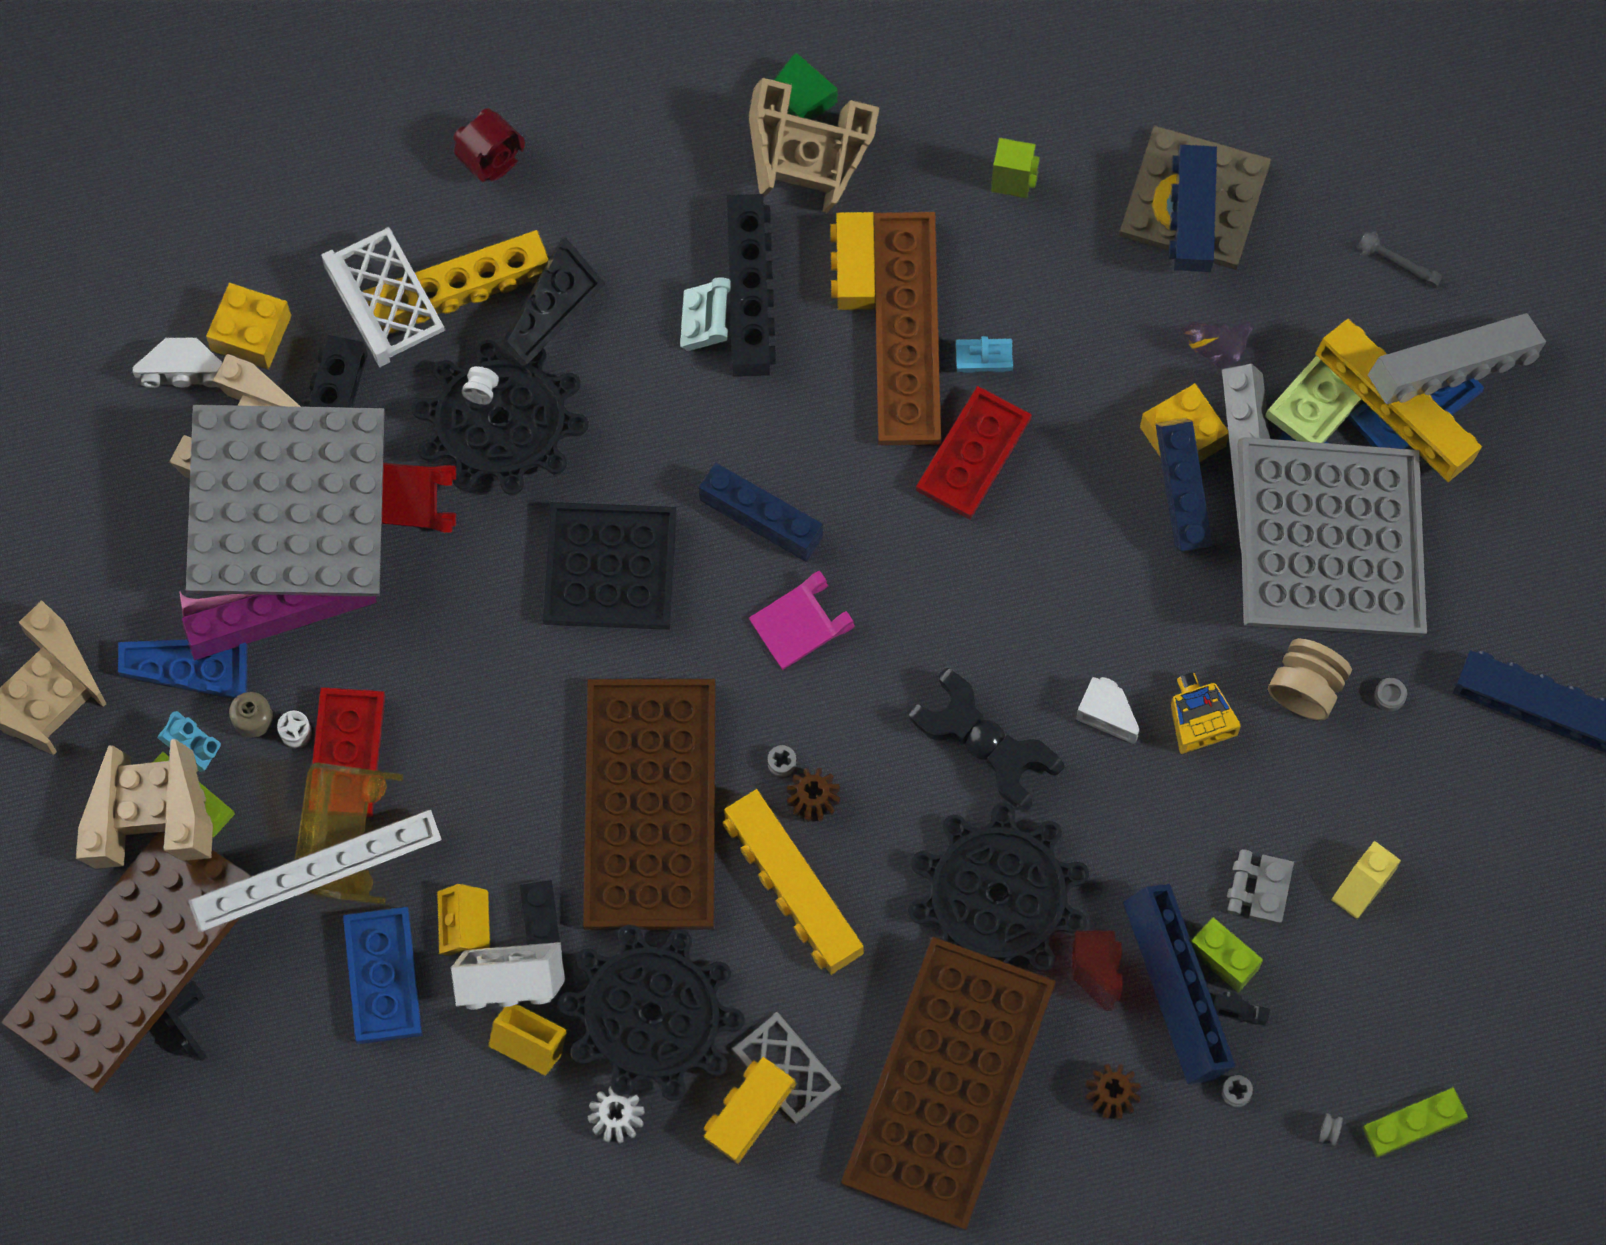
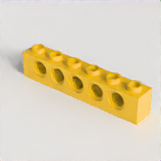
M535 230L415 272V275L425 293H436L433 298L429 299L436 313H451L460 306L470 302L480 303L490 295L499 292H511L519 285L527 282L536 283L549 259L539 233ZM516 261L524 263L519 268L510 267V264ZM484 272L495 273L490 278L481 277ZM403 277L398 278V279H395V280H398V281H401V282H402ZM408 278L407 283L412 284V282ZM456 282L466 283L461 288L451 287ZM383 284L379 297L395 301L399 287ZM377 286L362 292L374 295ZM404 289L400 302L416 306L419 295L417 292ZM366 300L370 307L371 301ZM377 303L373 314L375 317L388 320L392 307ZM422 303L421 308L426 309L424 304ZM397 309L393 322L408 325L413 313ZM418 314L415 324L423 323L430 319V317ZM380 325L381 329L384 331L385 326ZM390 328L388 334L397 332L398 330Z

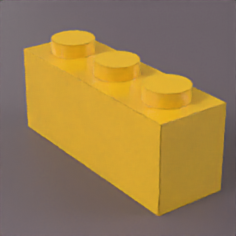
M873 212L836 213V224H830L831 242H837V252H831V271L837 270V280H831V299L838 300V310L875 309Z
M762 1057L759 1062L754 1060L743 1074L746 1080L739 1089L734 1087L723 1101L726 1107L719 1116L713 1114L703 1129L706 1131V1134L703 1136L705 1140L736 1164H739L797 1085L794 1078L765 1057Z

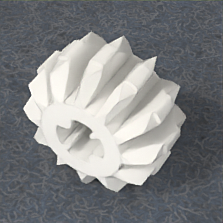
M609 1087L610 1096L606 1097L603 1092L599 1091L597 1097L601 1103L590 1102V1109L596 1113L589 1115L588 1120L589 1123H597L593 1128L595 1135L605 1131L604 1141L609 1142L613 1134H616L618 1143H623L622 1133L626 1132L629 1137L633 1138L636 1134L631 1126H643V1121L637 1116L644 1114V1107L635 1106L639 1102L638 1095H632L627 1099L628 1096H618ZM616 1109L619 1112V1109H622L623 1118L616 1121V1117H614L613 1120H610V1111Z

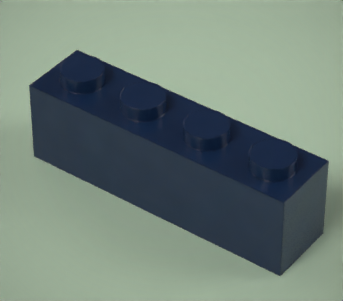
M1180 144L1178 155L1172 156L1171 174H1177V183L1171 184L1170 202H1176V212L1170 213L1169 230L1175 231V241L1170 240L1169 259H1174L1175 271L1211 272L1215 241L1217 146Z
M1182 418L1155 423L1175 547L1180 551L1212 546L1193 421Z
M716 462L699 486L701 502L807 562L823 537V524Z

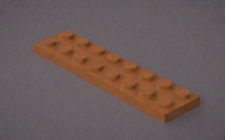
M935 212L874 213L878 445L941 444Z

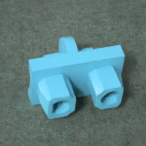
M981 336V339L956 340L957 372L1013 371L1012 339H988V336Z
M178 711L171 713L167 725L157 737L169 748L171 739H176L192 749L199 772L206 770L221 746L219 741L214 737L206 735L197 727L193 720L189 717L185 718Z

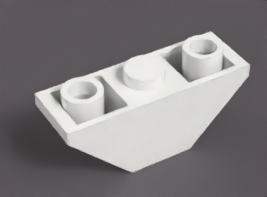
M165 338L133 366V375L138 385L148 388H156L160 384H172L180 388L189 387L191 384L218 387L213 379L222 362L197 338Z

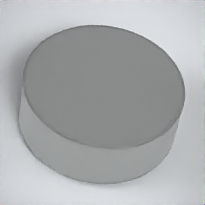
M1395 678L1383 679L1378 683L1374 692V700L1377 706L1388 712L1399 710L1407 698L1405 685Z

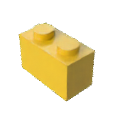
M516 1004L504 1007L493 1021L489 1047L546 1076L562 1055L567 1030Z

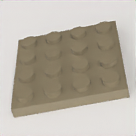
M1154 126L1119 236L1169 251L1170 240L1175 241V232L1166 229L1165 225L1160 221L1158 222L1155 218L1152 208L1154 192L1161 181L1170 175H1175L1171 174L1172 156L1178 155L1180 144L1217 146L1213 264L1237 270L1271 159Z

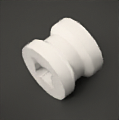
M472 367L467 375L469 381L463 386L462 394L466 399L474 403L489 404L493 398L492 389L497 386L499 378L496 373L487 368Z
M295 710L288 711L279 718L277 724L278 733L285 745L296 749L308 744L311 740L312 728L303 713Z

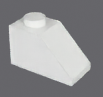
M1092 677L1078 708L1076 720L1135 745L1139 734V727L1123 689L1119 688L1117 683L1108 678L1101 677L1098 679Z

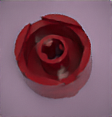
M490 108L483 109L476 119L469 123L467 127L459 128L453 136V140L456 142L455 156L481 182H485L486 178L495 181L507 174L518 161L515 158L518 150L523 153L525 148L524 138L499 113L493 112Z

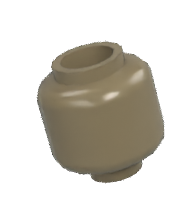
M244 692L238 695L231 703L229 709L230 720L235 730L242 736L249 738L259 737L265 734L271 727L273 712L267 699L261 694Z

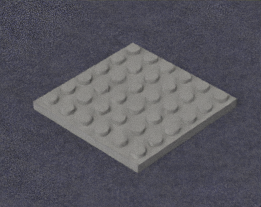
M193 405L186 592L195 594L380 596L384 408Z
M1249 437L1239 439L1238 460L1244 626L1420 637L1426 635L1427 621L1419 450Z

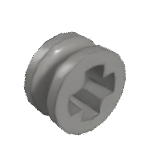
M778 745L772 748L768 754V768L770 772L778 777H786L794 772L796 768V755L790 747ZM783 755H787V761L790 764H783L780 768L777 767L774 758H782Z
M1241 1075L1229 1077L1222 1089L1224 1101L1229 1106L1237 1108L1245 1106L1253 1093L1251 1082ZM1233 1084H1238L1240 1089L1246 1090V1093H1243L1241 1096L1242 1099H1237L1235 1094H1229L1228 1090H1232Z
M1326 1113L1319 1142L1323 1143L1327 1140L1330 1141L1332 1146H1336L1343 1117L1333 1119L1331 1114Z

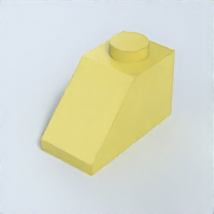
M1374 841L1356 863L1331 900L1358 920L1394 874L1401 860Z

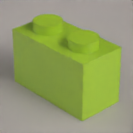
M999 138L993 165L991 192L1027 198L1029 187L1035 188L1040 157L1034 156L1036 144Z
M1214 917L1191 941L1196 957L1238 993L1257 973L1263 962L1260 956Z

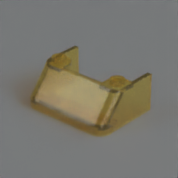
M313 763L307 773L295 860L363 835L368 802L376 803L385 794V779L403 781V774ZM368 869L306 892L342 900L385 904L386 901L384 897L369 895L373 879Z

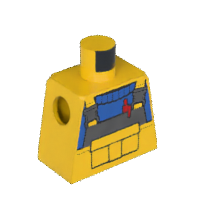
M1188 673L1177 679L1182 693L1173 696L1171 711L1181 754L1238 736L1241 727L1240 722L1215 683L1200 687L1195 673Z

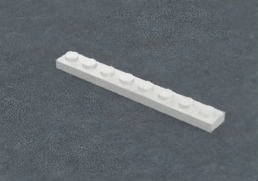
M426 810L188 900L200 932L442 839L432 811Z

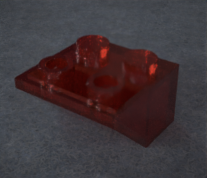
M1075 931L1072 944V979L1104 1010L1113 1011L1115 1001H1120V993L1123 991L1122 973H1116V969H1119V963L1122 959L1121 941H1115V931Z

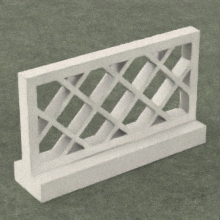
M389 227L336 253L330 250L321 255L325 269L379 367L390 363V357L445 331L440 318ZM388 239L392 246L388 257L373 253L375 244ZM395 253L398 259L393 258ZM354 254L365 257L360 270L348 267L344 259ZM370 259L385 262L381 276L365 272ZM391 264L404 268L405 274L402 282L386 277ZM363 278L378 282L374 295L361 292L360 285ZM408 278L410 279L412 284L407 283ZM383 284L399 287L395 301L379 297ZM404 289L418 293L419 298L416 306L400 302ZM366 300L371 301L370 307ZM377 303L392 307L388 320L374 316L373 312ZM422 303L424 304L426 309L421 308ZM397 309L413 313L409 326L393 322ZM418 314L430 317L435 324L426 330L414 328ZM380 325L385 326L384 331L381 329ZM390 328L406 332L403 341L391 346L387 340Z

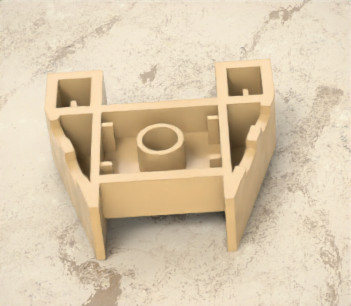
M762 78L754 87L749 111V124L759 193L765 197L774 188L775 180L826 192L823 212L827 213L837 204L850 177L860 163L864 152L874 138L879 107L850 100L841 109L838 127L787 114L792 85Z
M229 354L226 355L213 379L227 396L240 400L237 406L301 407L253 363ZM183 435L169 462L184 477L189 479L191 437Z
M41 600L19 621L26 636L40 650L0 687V730L9 736L17 737L38 749L54 755L57 751L48 737L91 696L102 707L106 705V702L65 622Z
M171 739L169 761L130 765L131 756L113 745L108 746L78 827L76 859L94 869L124 866L126 835L165 831L164 851L181 861L211 858L213 825L211 817L206 812L204 804L206 798L204 791L199 785L196 773L198 768L193 750L176 739Z

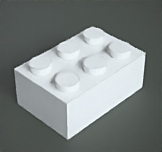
M560 943L464 950L451 967L456 1006L466 1005L467 1009L483 1008L487 1003H499L501 1007H508L518 1004V1001L531 1000L532 1004H544L550 1002L551 998H554L565 981Z

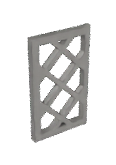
M775 1012L770 1019L733 1048V1051L748 1068L752 1061L743 1050L750 1044L762 1045L761 1058H766L767 1045L786 1047L785 1065H774L788 1075L789 1071L808 1073L807 1091L792 1090L789 1094L806 1097L805 1107L796 1114L786 1100L781 1105V1108L795 1124L833 1093L841 1089V1085L778 1012ZM778 1023L788 1034L787 1041L768 1039V1029ZM791 1047L801 1049L810 1060L809 1067L790 1065ZM813 1073L822 1074L831 1086L824 1092L812 1091Z

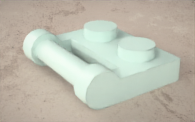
M718 277L714 278L711 283L684 290L681 348L690 351L727 340L728 330L725 328L727 293L730 291L731 285L729 279Z

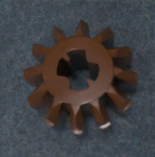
M805 768L803 770L804 778L794 774L792 776L794 784L787 785L786 791L791 795L787 798V805L795 806L793 810L795 816L805 812L806 822H810L812 815H816L817 820L821 822L823 821V811L832 816L834 814L832 805L840 804V797L836 795L840 791V786L835 783L831 784L834 779L831 773L822 777V768H817L815 775H811L810 770ZM812 790L818 791L816 799H809Z
M1105 1064L1104 1074L1095 1069L1092 1073L1095 1080H1088L1086 1083V1088L1091 1090V1092L1086 1094V1101H1097L1091 1110L1096 1113L1103 1108V1119L1106 1120L1109 1118L1110 1112H1114L1115 1118L1121 1120L1123 1117L1122 1109L1131 1115L1134 1112V1107L1131 1103L1137 1104L1141 1100V1096L1134 1093L1141 1089V1083L1131 1082L1135 1076L1133 1071L1128 1072L1124 1076L1122 1074L1124 1069L1122 1064L1118 1065L1116 1072H1112L1110 1064ZM1111 1086L1118 1088L1116 1098L1109 1096Z

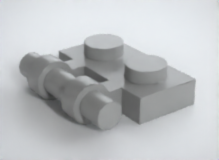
M1240 850L1238 861H1235L1232 872L1235 876L1232 888L1228 889L1227 900L1229 905L1227 912L1233 915H1240L1242 905L1250 906L1249 919L1281 926L1294 861L1262 855L1260 866H1255L1251 864L1253 853L1248 850ZM1248 877L1257 879L1254 894L1245 891Z

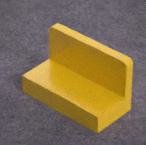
M457 884L437 891L439 954L450 956L464 950L490 948L488 890Z

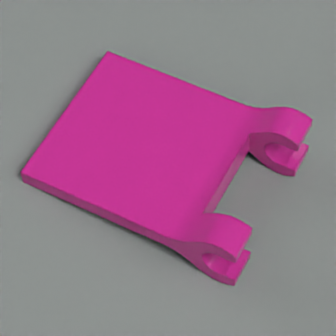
M820 570L812 574L789 593L749 617L750 622L782 670L831 639L855 627L854 621L847 611L841 613L831 622L813 594L819 593L828 587L827 581Z

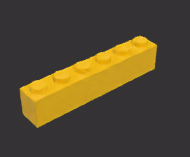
M1346 319L1322 339L1315 355L1414 450H1419V455L1447 482H1450L1475 460L1482 446L1471 433L1466 432L1455 421L1449 412L1443 410L1432 399L1431 395L1420 394L1404 403L1397 401L1386 405L1368 377V373L1377 359L1387 353L1372 342L1362 328L1356 326L1350 319Z
M755 789L725 808L726 820L723 821L725 829L732 838L736 836L743 844L740 848L743 856L749 864L755 862L761 871L758 877L767 890L771 888L778 896V899L775 900L783 915L786 917L790 914L797 924L793 926L794 931L803 943L809 942L814 950L811 955L821 970L826 967L830 975L862 956L864 951L863 944L759 791Z

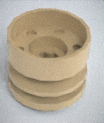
M1294 639L1288 648L1289 653H1286L1282 660L1285 667L1277 669L1267 690L1270 696L1286 709L1312 720H1326L1336 703L1337 696L1335 693L1342 691L1345 685L1344 681L1348 680L1352 668L1341 655L1332 649L1308 639Z

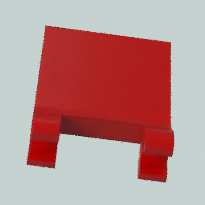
M383 463L382 524L426 527L444 533H451L452 526H456V513H437V484L451 486L452 480L456 479V466L426 467Z

